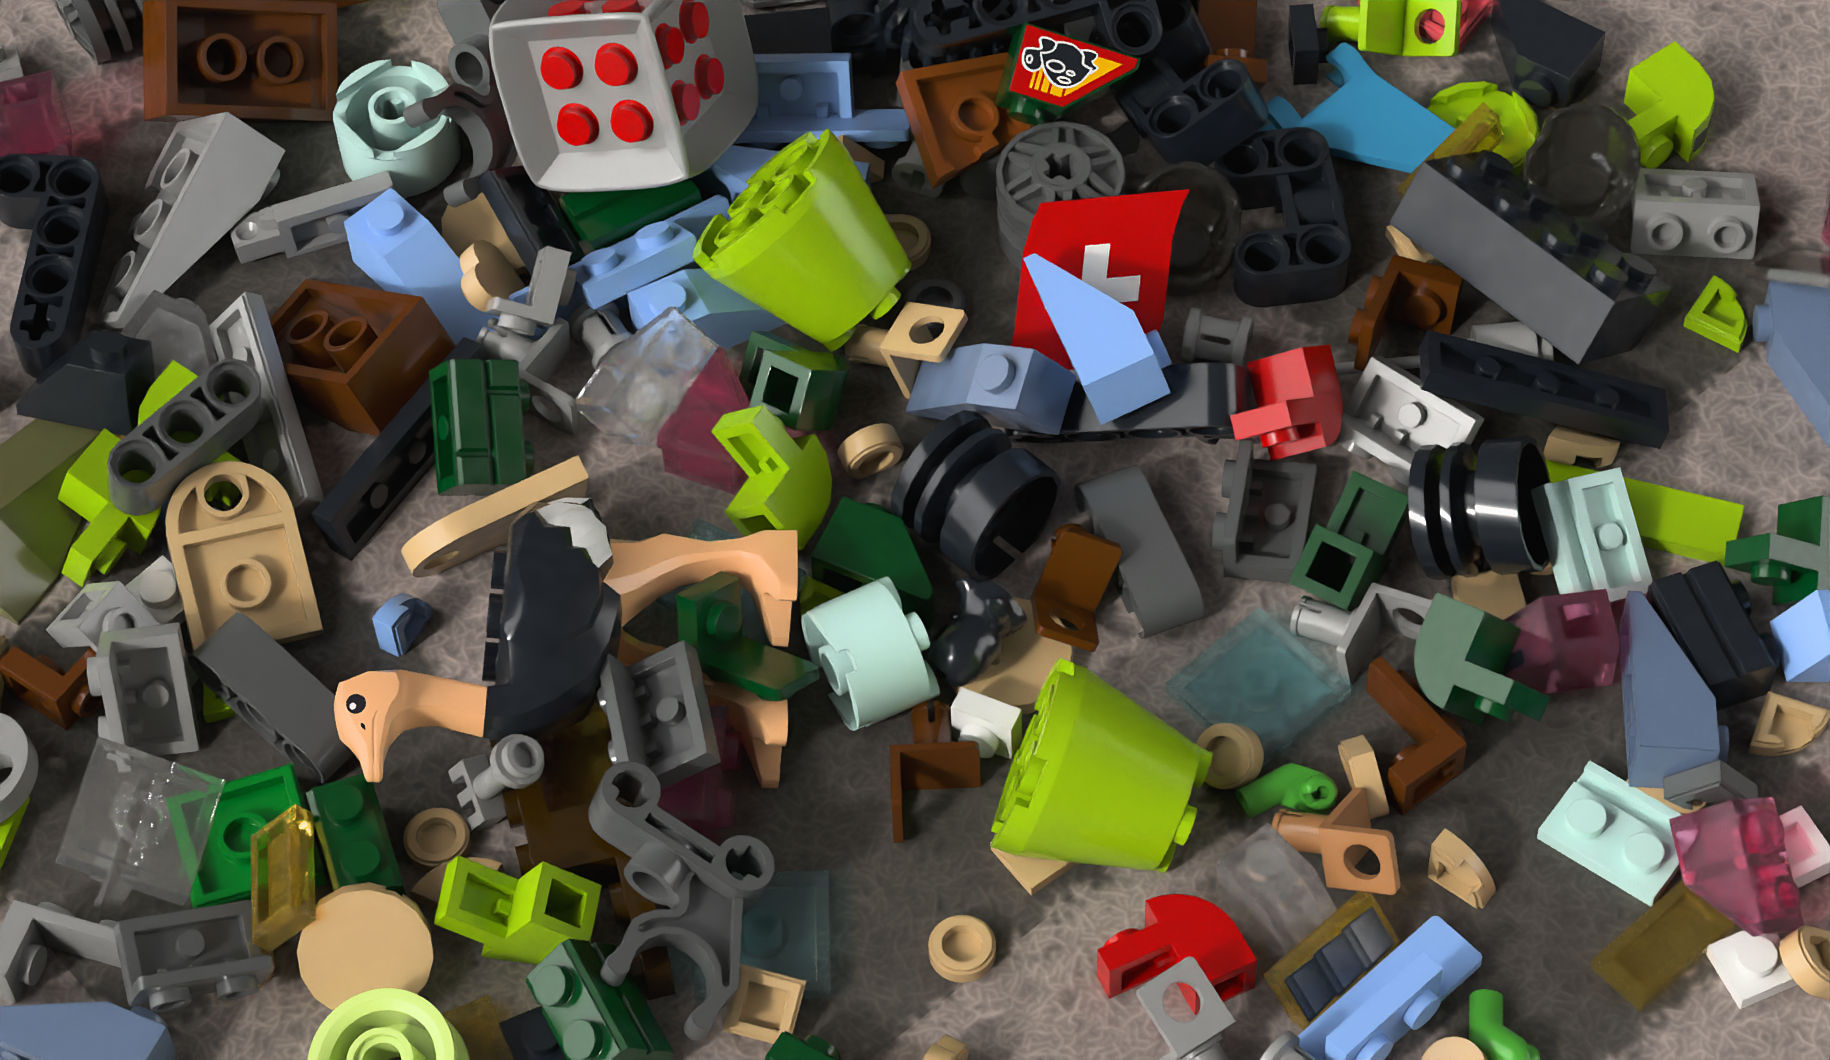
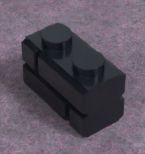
M1716 560L1691 568L1685 574L1678 572L1654 580L1648 586L1646 599L1716 698L1717 711L1767 695L1768 691L1770 692L1775 671L1780 665L1776 644L1768 632L1758 633L1749 617L1751 615V603L1746 588L1740 580L1730 581L1720 562L1718 563Z

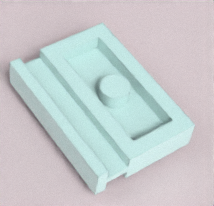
M1620 467L1556 483L1543 484L1530 490L1565 614L1626 600L1628 591H1641L1643 595L1647 594L1648 586L1651 585L1653 580Z
M1589 761L1577 782H1573L1540 826L1537 839L1652 907L1686 861L1691 851L1699 843L1705 828L1639 789L1629 787V784L1623 779Z

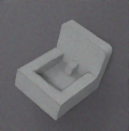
M550 246L539 250L525 304L494 297L488 300L485 313L499 317L497 327L523 335L534 336L536 327L545 329L552 326L558 304L567 306L574 289L576 270L568 268L571 252Z

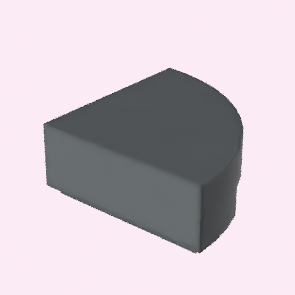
M1722 760L1663 778L1664 799L1684 809L1693 810V801L1724 803L1725 812H1737L1758 806L1757 785Z

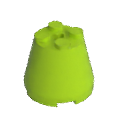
M827 128L819 136V140L811 131L802 135L760 167L746 181L749 187L729 207L727 212L730 215L729 218L726 219L721 213L712 218L699 237L692 257L711 278L817 342L822 343L830 352H833L850 339L857 328L856 324L868 314L873 319H878L895 305L901 296L900 291L895 285L909 272L912 263L908 260L906 252L849 151Z
M1059 658L1050 670L1035 701L1034 709L1039 711L1038 715H1033L1020 749L1015 751L993 820L991 831L997 834L994 835L990 847L1020 857L1147 871L1156 870L1165 873L1171 863L1177 844L1182 846L1185 844L1193 827L1197 808L1188 805V801L1193 787L1200 789L1212 761L1213 752L1200 748L1198 744L1086 667Z

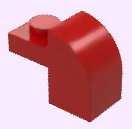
M1330 344L1301 347L1247 362L1258 408L1230 416L1236 441L1260 437L1262 448H1268L1271 461L1330 446L1336 441L1342 426L1343 404Z
M1168 894L1145 900L1144 929L1129 928L1120 931L1112 936L1103 947L1097 949V978L1110 999L1152 980L1186 957H1193L1221 1000L1225 1002L1255 988L1257 959L1234 921L1221 908L1199 897L1184 894ZM1176 983L1194 1015H1197L1200 1010V998L1197 991L1188 984Z

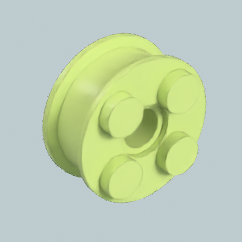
M381 988L353 996L335 1008L317 1030L311 1043L307 1060H389L395 1057H401V1060H470V1056L460 1033L429 1001L406 990Z

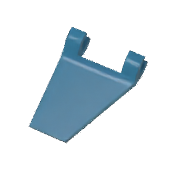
M1344 42L1326 55V61L1336 67L1326 76V79L1339 89L1304 118L1300 117L1286 99L1276 95L1266 103L1268 107L1267 119L1270 122L1260 129V131L1308 127L1318 131L1326 138L1331 156L1412 174L1421 166L1423 161L1429 159L1457 131L1379 77L1368 66L1359 52Z

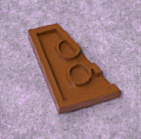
M1008 52L900 72L896 86L932 190L1002 151L1017 134L1036 126L1016 121L1008 116L1009 109L994 105Z

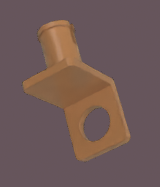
M1354 787L1330 815L1297 812L1285 808L1279 809L1280 813L1275 814L1271 826V841L1275 850L1322 854L1326 887L1394 895L1399 890L1400 878L1393 834L1387 830L1371 829L1367 795L1364 788ZM1369 849L1377 855L1380 862V872L1376 875L1363 874L1354 868Z

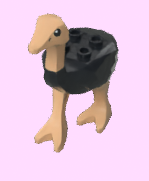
M565 497L548 503L533 502L510 524L507 550L494 549L491 589H502L503 592L502 594L489 593L486 638L498 639V643L485 642L482 681L495 682V685L483 686L406 670L367 671L338 684L334 700V715L339 738L360 761L366 781L379 783L383 778L384 760L389 747L406 730L438 726L500 741L511 734H522L534 740L553 735L584 720L598 708L600 703L597 697V690L601 686L599 672L608 654H611L628 667L666 649L665 647L641 642L624 632L622 627L657 598L680 586L699 583L720 571L739 577L740 585L752 595L770 644L772 646L788 647L792 601L797 600L798 589L797 530H763L742 538L718 541H703L665 533L641 541L618 540L609 538L606 526L602 523L600 514L594 506L593 499L590 497ZM702 673L710 713L725 717L741 737L761 788H778L782 746H786L788 736L787 699L782 701H766L760 699L753 692L727 682L714 681Z

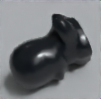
M963 577L956 581L955 585L961 597L959 611L951 613L950 619L952 621L942 627L932 639L930 648H928V664L934 675L943 683L955 687L973 683L983 675L990 665L999 664L1000 653L1003 648L1002 639L1020 630L1027 622L1026 614L1004 588L995 582L985 579L980 580L974 577Z

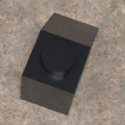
M1539 0L1493 1L1491 27L1512 88L1520 91L1525 100L1534 106H1551L1566 113L1600 67L1606 32Z
M92 331L40 374L16 404L17 415L102 431L105 428L113 434L127 436L138 426L139 407L149 388L156 381L151 341L127 337L118 332Z

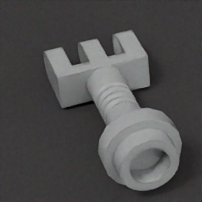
M511 734L501 739L492 749L490 756L491 766H489L486 755L482 754L462 759L448 771L452 784L466 782L467 788L457 795L461 808L475 807L476 812L466 819L470 833L493 826L507 815L499 794L505 787L522 789L533 784L541 776L545 764L544 753L536 740L522 734Z

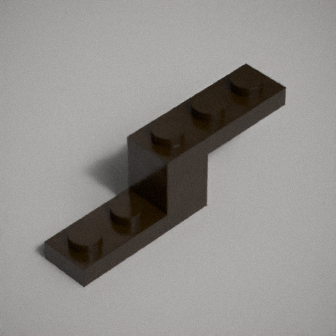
M489 739L491 750L499 741ZM540 777L533 784L525 788L502 790L510 829L523 826L527 844L515 846L521 876L544 861L602 885L601 889L608 888L616 924L627 921L631 923L633 918L656 910L655 902L643 897L634 890L624 876V868L631 857L602 839L593 830L588 816L591 802L548 812ZM622 798L616 799L621 805L630 807L629 801ZM666 947L647 949L640 952L632 960L629 972L635 981L644 979L649 1000L676 994L671 963Z

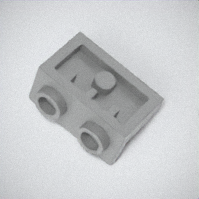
M1631 168L1629 191L1633 215L1630 238L1632 254L1753 259L1760 211L1754 173Z

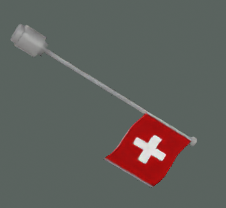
M1190 189L1040 203L1032 220L1023 250L1015 330L1010 346L1035 349L1067 370H1074L1023 258L1034 253L1132 309L1145 334L1155 329L1159 334L1165 311L1172 238L1182 205ZM1521 321L1472 325L1471 338H1467V340L1554 361L1553 345ZM1419 355L1386 358L1402 369L1420 368ZM1355 361L1335 363L1337 375L1357 374L1364 371L1354 369Z

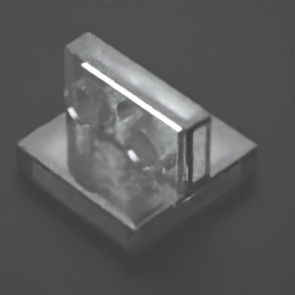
M99 736L93 746L55 863L89 874L90 879L100 882L93 906L120 911L132 889L184 906L189 898L226 780Z

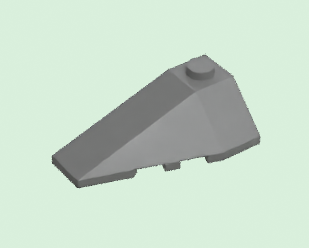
M229 112L177 122L144 188L145 190L159 192L158 196L143 214L139 213L133 217L128 230V234L133 235L134 240L139 242L137 251L126 253L115 265L93 324L106 330L128 327L260 200L266 198L271 193L279 180L280 170L277 166L286 150Z

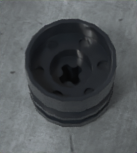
M963 410L949 416L936 426L912 452L900 471L893 488L891 512L895 516L902 518L906 527L914 528L919 537L925 542L940 543V550L944 556L970 577L980 580H991L1000 575L1016 560L993 541L1000 536L1019 552L1024 553L1037 541L1050 521L1060 498L1061 480L1053 469L1027 449L1012 448V443L1007 434L1000 429L992 428L989 421L977 411Z
M1530 436L1487 439L1481 445L1478 457L1472 447L1464 442L1452 443L1447 449L1439 444L1423 445L1415 452L1410 467L1408 484L1409 521L1419 564L1427 577L1434 580L1452 579V576L1457 572L1466 578L1476 577L1483 570L1485 560H1487L1492 571L1500 575L1542 572L1546 568L1550 559L1530 490L1543 484L1551 483L1543 451L1536 439Z

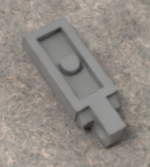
M384 171L271 205V207L267 206L259 212L243 216L229 230L240 263L243 264L276 253H285L286 257L290 258L348 241L344 221L389 188L394 190L389 172Z

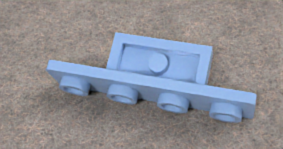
M851 53L754 54L759 84L758 106L750 124L734 143H746L747 147L767 150L776 148L781 143H792L809 131L819 140V136L827 128L836 137L844 135L854 142H864L866 146L876 149L891 148L897 146L900 141H908L910 139L912 129L905 109H855Z
M722 195L713 196L664 221L649 224L641 228L635 235L608 248L593 251L581 261L569 266L568 268L576 270L574 289L567 306L558 304L554 322L559 317L568 322L570 315L582 303L587 304L592 309H597L614 300L620 311L629 306L628 292L681 270L701 268L692 257L694 247L702 232L715 215L721 213L726 219L729 218L730 215L727 213L730 207L728 200ZM529 286L511 294L509 300L525 304ZM551 326L545 329L536 327L534 336H525L536 341L542 338Z
M1432 916L1298 1035L1300 1038L1299 1046L1317 1060H1384L1390 1053L1393 1045L1410 1029L1417 1030L1427 1023L1438 1010L1441 1002L1481 966L1482 954L1439 916Z

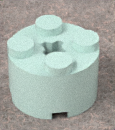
M391 59L379 60L357 69L341 83L336 93L337 102L333 111V122L343 166L351 180L354 181L388 171L394 190L405 199L431 190L451 174L461 158L460 135L457 123L447 116L438 115L434 120L416 128L410 127L403 117V111L407 106L428 98L433 92L448 86V83L439 72L429 65L412 60V67L392 66Z
M885 576L815 606L814 609L802 615V630L811 661L817 664L818 668L823 667L825 675L835 691L828 694L844 724L850 730L855 731L864 726L869 727L924 701L939 696L940 690L936 677L929 664L923 660L921 651L930 648L926 629L917 613L903 614L899 594L889 577Z

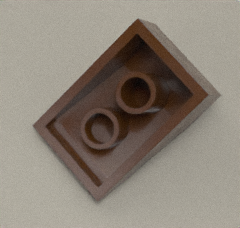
M290 0L144 1V121L180 122L229 112L244 123L333 122V111L337 102L336 93L338 91L337 3Z
M305 279L269 319L275 337L289 323L275 340L294 401L348 431L379 436L400 409L429 378V370L438 366L456 346L425 299L421 296Z

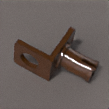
M1064 524L1055 530L1054 536H1056V539L1051 538L1052 551L1031 595L1035 631L1040 636L1095 652L1099 644L1094 613L1122 555V549L1119 543L1092 535L1080 524ZM1051 617L1064 618L1075 624L1080 631L1064 628Z
M928 701L916 705L911 710L910 719L913 728V744L889 745L894 843H904L902 791L981 787L979 743L976 741L952 742L951 707L941 701H934V722L928 721Z

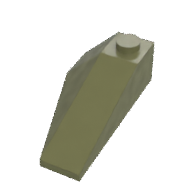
M36 418L0 445V615L18 626L60 577L66 561V554L76 530H79L84 517L57 498L67 471L101 431Z

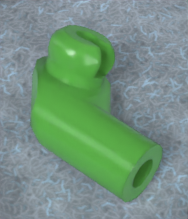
M1289 763L1236 789L1235 794L1243 809L1252 819L1277 805L1306 813H1325L1335 804L1338 798V789L1333 779L1324 773L1298 764Z
M1482 989L1470 994L1469 1041L1481 1049L1489 1060H1541L1540 1053L1535 1046L1527 1044L1524 1038L1503 1026V995L1501 993Z

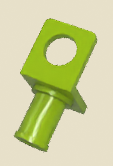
M1360 0V6L1327 5L1321 14L1320 28H1327L1328 42H1358V49L1360 51L1404 57H1455L1459 51L1461 0ZM1435 9L1442 14L1445 29L1438 41L1427 44L1419 34V23L1425 13Z

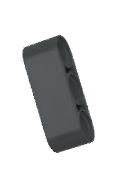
M234 358L220 360L211 365L119 441L110 451L107 461L108 492L114 506L123 513L134 516L151 513L172 497L176 488L187 476L199 468L213 463L250 432L258 422L260 414L261 381L255 368L244 360ZM235 392L241 394L246 399L240 403L229 404L224 403L217 397L223 393ZM178 431H190L198 435L199 438L191 443H180L170 438V436ZM132 470H142L152 475L149 480L142 483L128 482L122 478L125 473Z
M1135 464L1075 484L1074 493L1077 508L1080 513H1087L1094 527V531L1089 533L1121 545L1122 555L1114 570L1119 581L1113 583L1127 612H1135L1143 631L1138 633L1139 637L1144 639L1202 619L1204 617V605L1198 584L1141 469Z
M236 612L188 656V661L193 671L211 691L291 763L298 766L302 762L321 777L316 781L319 785H323L354 755L351 749L340 740L334 715L335 695L246 615Z

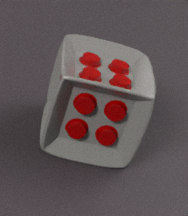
M505 0L494 14L489 26L491 63L510 132L525 171L532 182L542 189L559 192L621 191L656 188L684 181L701 174L712 166L743 133L757 110L759 97L757 68L740 0Z

